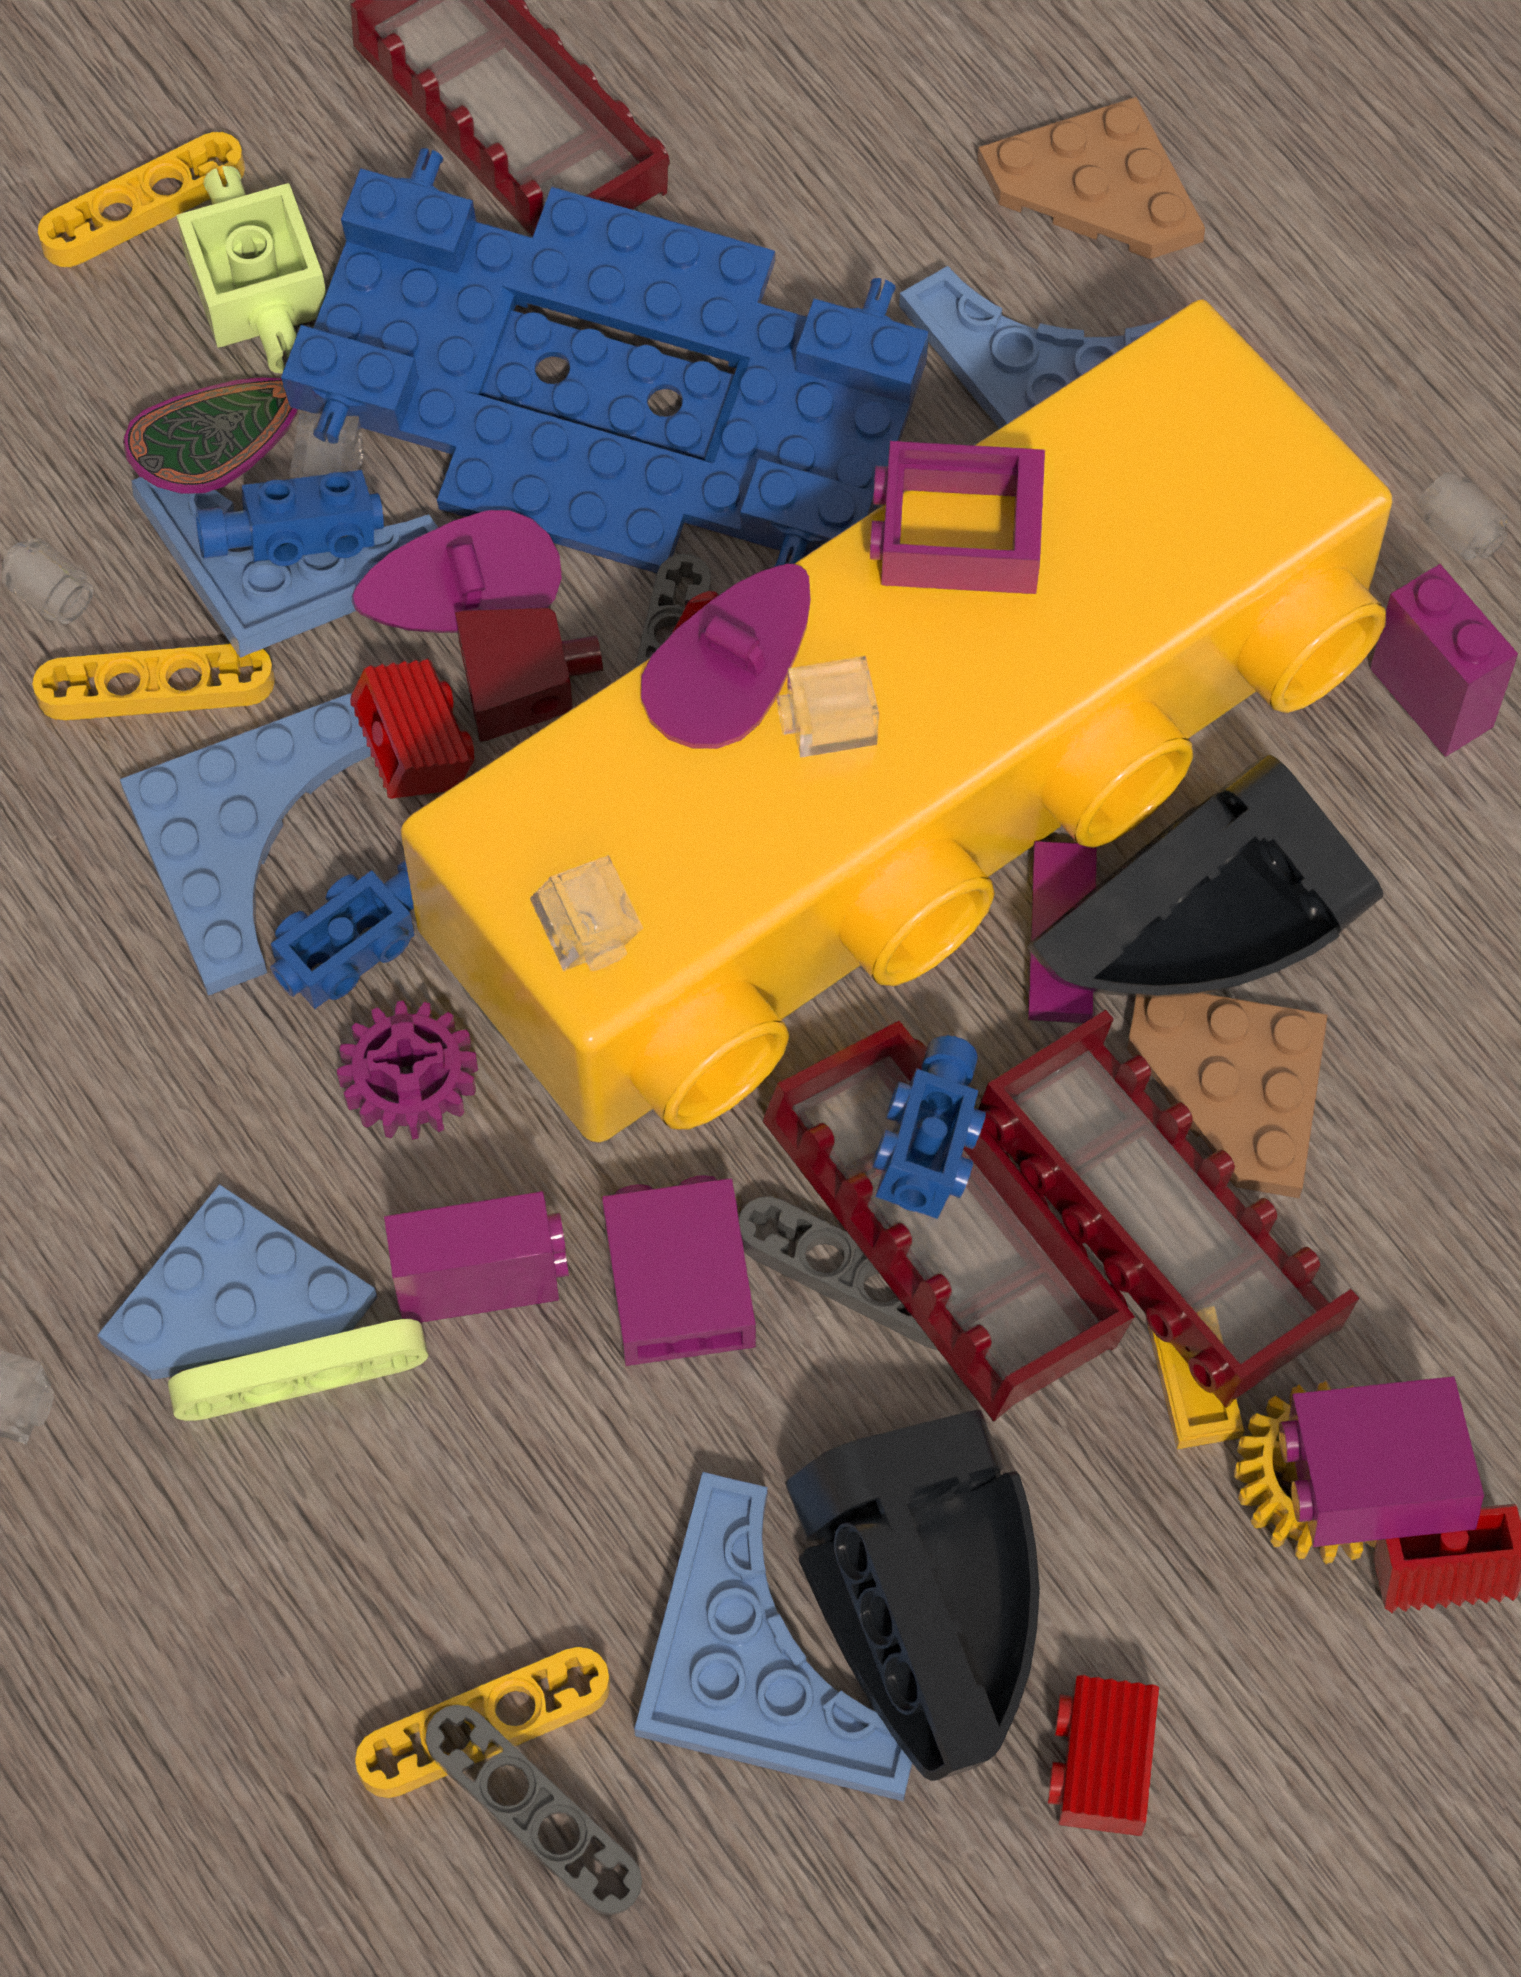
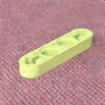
M399 1319L188 1369L174 1375L168 1381V1389L174 1416L184 1421H196L413 1369L427 1360L428 1351L420 1322L412 1319Z

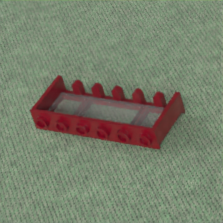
M356 0L350 4L353 46L532 237L551 187L631 210L659 193L662 196L667 194L670 159L664 145L656 137H649L634 122L631 112L622 101L613 100L601 88L593 71L586 64H578L564 49L559 36L551 28H544L530 14L524 0Z
M1104 1010L989 1082L978 1110L986 1112L983 1123L985 1129L1000 1147L1005 1146L1007 1152L1020 1166L1023 1177L1035 1192L1040 1195L1044 1194L1062 1215L1063 1223L1069 1234L1076 1241L1085 1243L1103 1263L1105 1273L1110 1282L1119 1291L1128 1293L1146 1314L1147 1322L1155 1335L1164 1342H1170L1188 1363L1190 1373L1196 1383L1206 1392L1213 1393L1224 1407L1227 1408L1232 1404L1233 1400L1330 1333L1341 1331L1359 1297L1352 1289H1349L1330 1303L1311 1283L1320 1268V1261L1316 1253L1311 1248L1304 1246L1291 1256H1288L1269 1235L1277 1219V1211L1273 1204L1266 1198H1260L1246 1208L1227 1187L1235 1170L1231 1156L1226 1151L1220 1149L1206 1159H1203L1185 1139L1193 1122V1117L1188 1107L1182 1102H1176L1162 1112L1144 1092L1151 1076V1068L1146 1059L1141 1055H1135L1120 1064L1103 1045L1114 1020L1108 1011Z
M900 1020L777 1083L762 1122L984 1411L995 1422L1016 1403L1105 1351L1116 1349L1135 1316L1128 1309L1123 1294L1114 1285L1108 1284L1089 1260L1084 1245L1076 1241L1050 1211L1044 1195L1035 1192L1009 1159L1005 1146L1000 1147L984 1126H982L974 1148H963L961 1157L973 1160L972 1170L961 1198L949 1195L938 1219L919 1212L908 1211L897 1204L875 1197L882 1170L872 1167L873 1158L884 1130L893 1132L896 1123L885 1118L892 1094L898 1081L909 1085L916 1069L922 1070V1063L927 1049L920 1040L913 1038Z

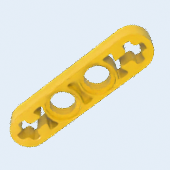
M224 132L204 134L51 210L43 216L38 224V236L45 258L50 263L59 267H73L82 264L209 200V193L206 191L203 183L205 176L211 170L217 168L223 187H226L227 181L222 166H232L238 169L241 179L243 178L245 164L239 141L232 135ZM217 157L221 162L227 161V163L218 166L216 162H208V160ZM189 168H193L195 177L199 175L198 179L192 180ZM165 178H175L183 183L180 190L171 195H160L152 190L155 183ZM115 203H124L132 208L131 213L127 217L118 221H110L101 215L106 207ZM92 218L95 231H91L89 222L85 223V220ZM66 232L69 237H75V239L66 243L63 238H57L56 236Z
M231 644L56 658L47 661L38 668L34 674L32 685L39 708L43 713L54 720L66 721L250 706L262 702L270 695L274 689L275 677L270 657L264 649L240 658ZM252 666L254 672L251 675V681L246 683L239 682L238 676L241 674V667ZM219 667L220 686H214L210 668ZM183 668H192L202 675L201 680L195 687L185 691L170 687L168 681L174 672ZM132 673L140 679L139 686L130 694L124 696L115 695L107 690L110 680L118 674ZM94 677L97 696L89 695L88 689L91 688L88 678ZM69 681L71 687L67 688L66 696L61 698L55 697L54 691L58 689V682Z
M574 1647L566 1649L375 1730L366 1736L357 1748L355 1763L360 1781L366 1790L378 1797L392 1798L447 1776L448 1774L430 1756L426 1743L428 1724L433 1716L444 1707L462 1705L472 1708L482 1715L514 1747L590 1715L601 1708L608 1698L610 1679L607 1664L598 1653L589 1648ZM579 1666L580 1671L584 1675L592 1673L597 1675L589 1681L591 1691L589 1694L579 1697L574 1688L563 1690L554 1694L555 1704L559 1709L547 1712L544 1693L537 1681L547 1678L549 1690L552 1691L568 1683L567 1671L573 1667ZM510 1692H524L533 1699L536 1705L530 1720L518 1726L506 1725L500 1721L496 1715V1707L499 1700ZM465 1721V1723L468 1724L472 1732V1730L474 1729L473 1725ZM417 1732L420 1733L422 1747L431 1762L430 1764L420 1767L417 1754H413L397 1763L399 1774L394 1778L386 1779L385 1774L381 1770L370 1773L369 1769L378 1763L376 1752L383 1748H389L393 1756H400L410 1752L414 1748L408 1736ZM471 1741L461 1750L474 1764L502 1752L492 1742L489 1743L484 1755Z

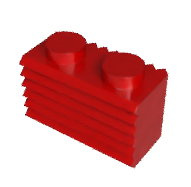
M427 658L422 662L414 660L411 663L404 661L398 665L393 662L388 666L382 663L377 667L373 665L366 667L350 697V703L354 707L355 716L358 717L359 726L362 727L363 737H366L367 747L371 748V757L375 758V767L379 768V777L383 778V787L387 788V797L394 799L446 792L462 782L474 761V745L469 733L459 730L452 713L454 705L452 690L446 681H439L432 662Z
M1516 1504L1481 1507L1477 1527L1474 1530L1377 1540L1373 1555L1384 1609L1393 1614L1397 1607L1407 1612L1411 1606L1420 1611L1424 1605L1434 1609L1438 1603L1445 1608L1451 1602L1460 1607L1465 1600L1472 1605L1478 1599L1486 1604L1491 1598L1501 1602L1505 1596L1514 1601L1519 1595L1521 1588V1520Z
M1086 1675L1076 1676L1072 1696L1059 1695L1055 1736L1068 1737L1065 1763L1052 1761L1047 1802L1048 1804L1060 1805L1058 1825L1142 1836L1147 1820L1159 1686L1154 1684L1145 1685L1140 1682L1130 1683L1126 1680L1116 1681L1112 1678H1090Z

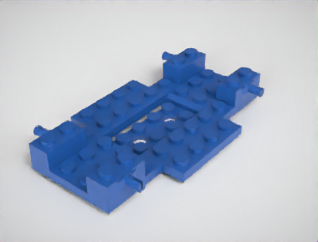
M427 148L419 150V156L410 178H393L360 168L341 218L346 243L313 328L304 325L300 326L281 376L290 407L321 416L313 433L319 440L325 442L326 438H328L330 444L338 443L343 424L346 423L452 454V460L437 498L440 510L464 517L488 510H510L534 520L550 535L555 544L653 573H657L661 564L674 555L684 523L779 550L780 553L776 565H774V567L788 564L790 556L792 557L789 564L796 563L878 509L879 505L873 504L875 467L889 465L890 441L901 440L927 362L929 331L895 322L888 316H885L891 297L896 289L892 282L885 279L881 292L882 278H873L862 309H849L814 298L806 317L761 304L776 261L775 250L551 187L533 238L477 222L473 200L445 193L435 188L433 183L444 158L434 150H432L431 155ZM532 304L728 361L729 367L736 368L735 374L717 370L709 362H689L662 354L657 348L650 345L637 347L606 338L595 329L579 330L551 322L540 313L531 312L523 314L514 310L516 305L528 308V305ZM548 357H559L568 363L570 371L562 382L547 384L536 375V368L539 363ZM662 389L672 390L681 397L682 406L672 416H658L648 406V400L652 394Z

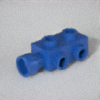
M362 470L333 472L326 475L271 480L242 485L243 510L223 513L221 507L200 509L195 512L198 542L203 559L228 556V549L250 546L254 562L270 560L278 566L295 564L303 555L330 552L338 558L353 557L363 548L374 546V530L384 528L380 496L378 493L369 494Z
M405 860L397 865L398 873L385 883L372 870L359 880L353 874L346 875L331 886L326 894L327 903L309 916L304 911H298L282 921L275 932L277 939L271 943L275 963L270 966V969L278 983L290 996L294 997L300 992L310 1005L316 1009L328 999L336 1000L345 996L356 986L362 974L380 961L382 963L392 961L406 949L410 939L415 934L410 913L414 906ZM367 927H372L371 929H369L368 931H366L364 934L360 935V933H361L365 928H367ZM319 963H323L315 970L311 971V968Z
M950 1035L932 1039L927 1045L922 1070L916 1069L909 1085L898 1081L885 1116L886 1119L896 1122L894 1131L884 1130L872 1162L873 1168L882 1170L875 1197L897 1204L908 1211L919 1212L936 1219L939 1218L949 1195L961 1198L972 1170L973 1160L961 1157L963 1148H974L986 1116V1112L974 1108L979 1090L968 1087L973 1079L978 1055L975 1048L966 1040Z

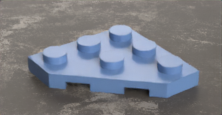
M219 1184L97 1336L101 1345L152 1380L172 1377L178 1374L180 1370L200 1367L353 1330L377 1299V1294L374 1287Z

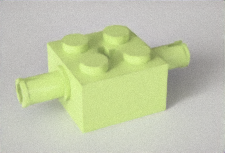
M222 166L227 181L226 187H223L217 168H215L205 176L203 183L206 191L209 193L212 205L176 215L185 257L217 348L260 336L270 370L282 374L285 368L282 360L283 351L286 353L287 358H289L297 337L293 326L316 320L326 296L323 273L289 183L246 195L238 169L232 166Z

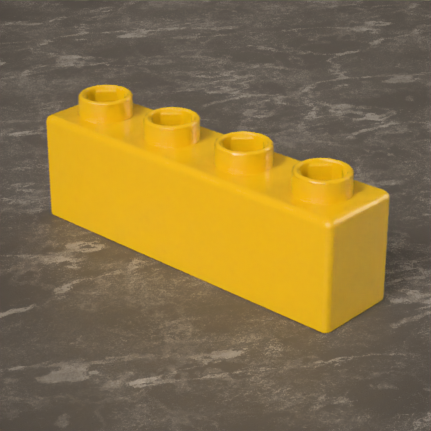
M1204 299L1192 302L974 445L1045 449L1041 554L1036 594L881 585L883 560H870L872 521H885L886 505H883L794 563L805 569L809 576L811 602L807 629L797 657L780 694L760 725L741 741L718 749H693L668 740L650 723L641 703L642 674L650 660L649 658L443 793L404 821L401 827V838L418 931L576 1128L589 1141L601 1143L609 1140L652 1109L670 1129L689 1130L706 1124L729 1111L764 1081L784 1055L790 1036L788 1028L782 1019L859 966H862L877 984L885 986H897L912 981L933 969L968 939L989 912L995 895L993 883L989 876L1033 847L1034 841L1043 840L1061 826L1082 846L1094 848L1118 839L1153 814L1175 791L1186 776L1194 757L1192 743L1189 740L1190 737L1255 692L1273 710L1282 713H1290L1309 706L1343 682L1363 662L1378 642L1386 624L1385 608L1369 590L1393 503L1392 494L1375 473L1209 302ZM906 490L903 492L900 544L1012 550L1015 496Z

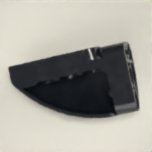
M1266 755L1249 765L1200 805L1187 810L1036 937L1027 948L1051 978L1071 988L1109 995L1143 998L1196 995L1230 989L1276 973L1315 954L1340 936L1339 933L1382 899L1384 894L1378 880L1293 773L1279 759L1272 755Z
M981 1410L967 1411L844 1443L819 1455L785 1482L806 1540L816 1541L821 1539L822 1544L802 1551L798 1558L821 1612L844 1658L873 1708L916 1769L924 1778L930 1781L940 1780L972 1770L991 1759L999 1751L1022 1699L1031 1670L1037 1634L1040 1585L1037 1549L1029 1504L1019 1473L1014 1470L1001 1475L1000 1471L1004 1467Z

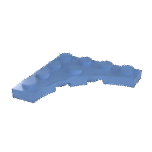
M949 266L900 292L899 307L916 328L929 331L928 342L999 429L1168 319L1165 318L1154 323L1125 328L1124 335L1113 337H1084V330L1060 328L1040 323L1038 329L1003 316L1001 307L975 292Z
M142 477L131 480L134 499L240 658L355 612L356 610L352 604V594L368 571L392 551L438 528L429 514L407 522L385 526L383 529L374 530V546L365 547L357 555L350 558H338L330 552L303 555L295 564L278 566L270 560L254 562L249 546L228 549V556L203 559L197 536L196 510L221 507L223 513L233 512V502L216 490L207 493L181 494L158 488Z
M351 693L120 779L129 807L208 996L267 973L256 931L255 891L260 866L265 863L271 846L283 827L282 819L305 792L311 794L337 773L371 756V748L367 747L366 737H363L362 727L359 726L358 717L355 716L354 707L350 703Z
M702 1472L635 1724V1736L904 1802L912 1767L910 1759L894 1740L877 1712L862 1705L843 1691L838 1692L811 1667L806 1661L807 1657L792 1638L780 1614L777 1613L767 1582L762 1544L763 1519L768 1497V1487Z

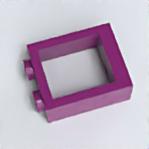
M890 441L889 465L875 467L873 504L886 505L885 521H872L870 560H883L881 585L1036 594L1041 554L1045 449ZM903 490L1015 496L1012 550L900 544Z

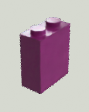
M1438 564L1390 594L1386 608V624L1377 642L1370 669L1439 751L1447 757L1494 727L1518 653L1444 567Z
M700 1175L683 1180L679 1186L653 1189L649 1185L636 1184L620 1188L614 1195L602 1196L604 1222L625 1366L756 1348V1324L732 1178L717 1180L714 1176Z
M543 1191L384 1216L392 1277L402 1319H412L422 1323L559 1301L556 1278L569 1276L560 1212L547 1214Z
M1455 1376L1292 1394L1289 1420L1279 1422V1442L1284 1462H1295L1298 1480L1292 1481L1291 1487L1294 1514L1297 1522H1308L1313 1547L1476 1529L1484 1492Z

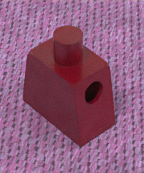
M550 608L455 612L459 646L479 742L488 741L569 712L573 708L570 677L603 671L597 635L561 641L556 613Z

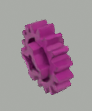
M397 1001L395 1015L391 1017H386L379 1008L371 1010L374 1025L367 1028L364 1025L354 1023L351 1029L357 1045L341 1044L339 1048L341 1061L345 1065L337 1069V1076L340 1087L347 1088L343 1095L348 1110L361 1107L359 1112L361 1123L366 1128L375 1124L379 1119L382 1120L384 1134L388 1138L394 1136L399 1126H407L412 1140L419 1139L420 1125L428 1122L438 1133L443 1131L442 1114L447 1111L452 1115L461 1117L465 1112L463 1100L459 1095L472 1096L476 1092L475 1079L470 1074L478 1071L476 1052L468 1051L472 1047L470 1034L467 1029L454 1032V1016L450 1012L442 1015L437 1021L432 1019L431 1005L427 1002H423L417 1014H408L404 1001ZM422 1038L428 1039L434 1043H428ZM413 1066V1073L402 1074V1067ZM381 1096H387L396 1103L381 1098Z

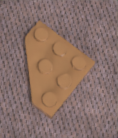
M1137 97L978 147L977 162L998 204L1020 213L1023 207L1046 214L1054 217L1053 224L1095 240L1101 234L1129 244V252L1148 259L1202 243L1204 240L1205 226Z
M1204 993L1159 998L1136 997L1127 1046L1128 1052L1132 1057L1141 1055L1146 1059L1151 1068L1152 1076L1166 1092L1165 1099L1171 1106L1176 1102H1182L1188 1107L1193 1117L1190 1130L1195 1137L1201 1136L1213 1153L1222 1149L1231 1156L1235 1165V1170L1230 1178L1232 1184L1236 1188L1300 1199L1304 1183L1328 1015Z

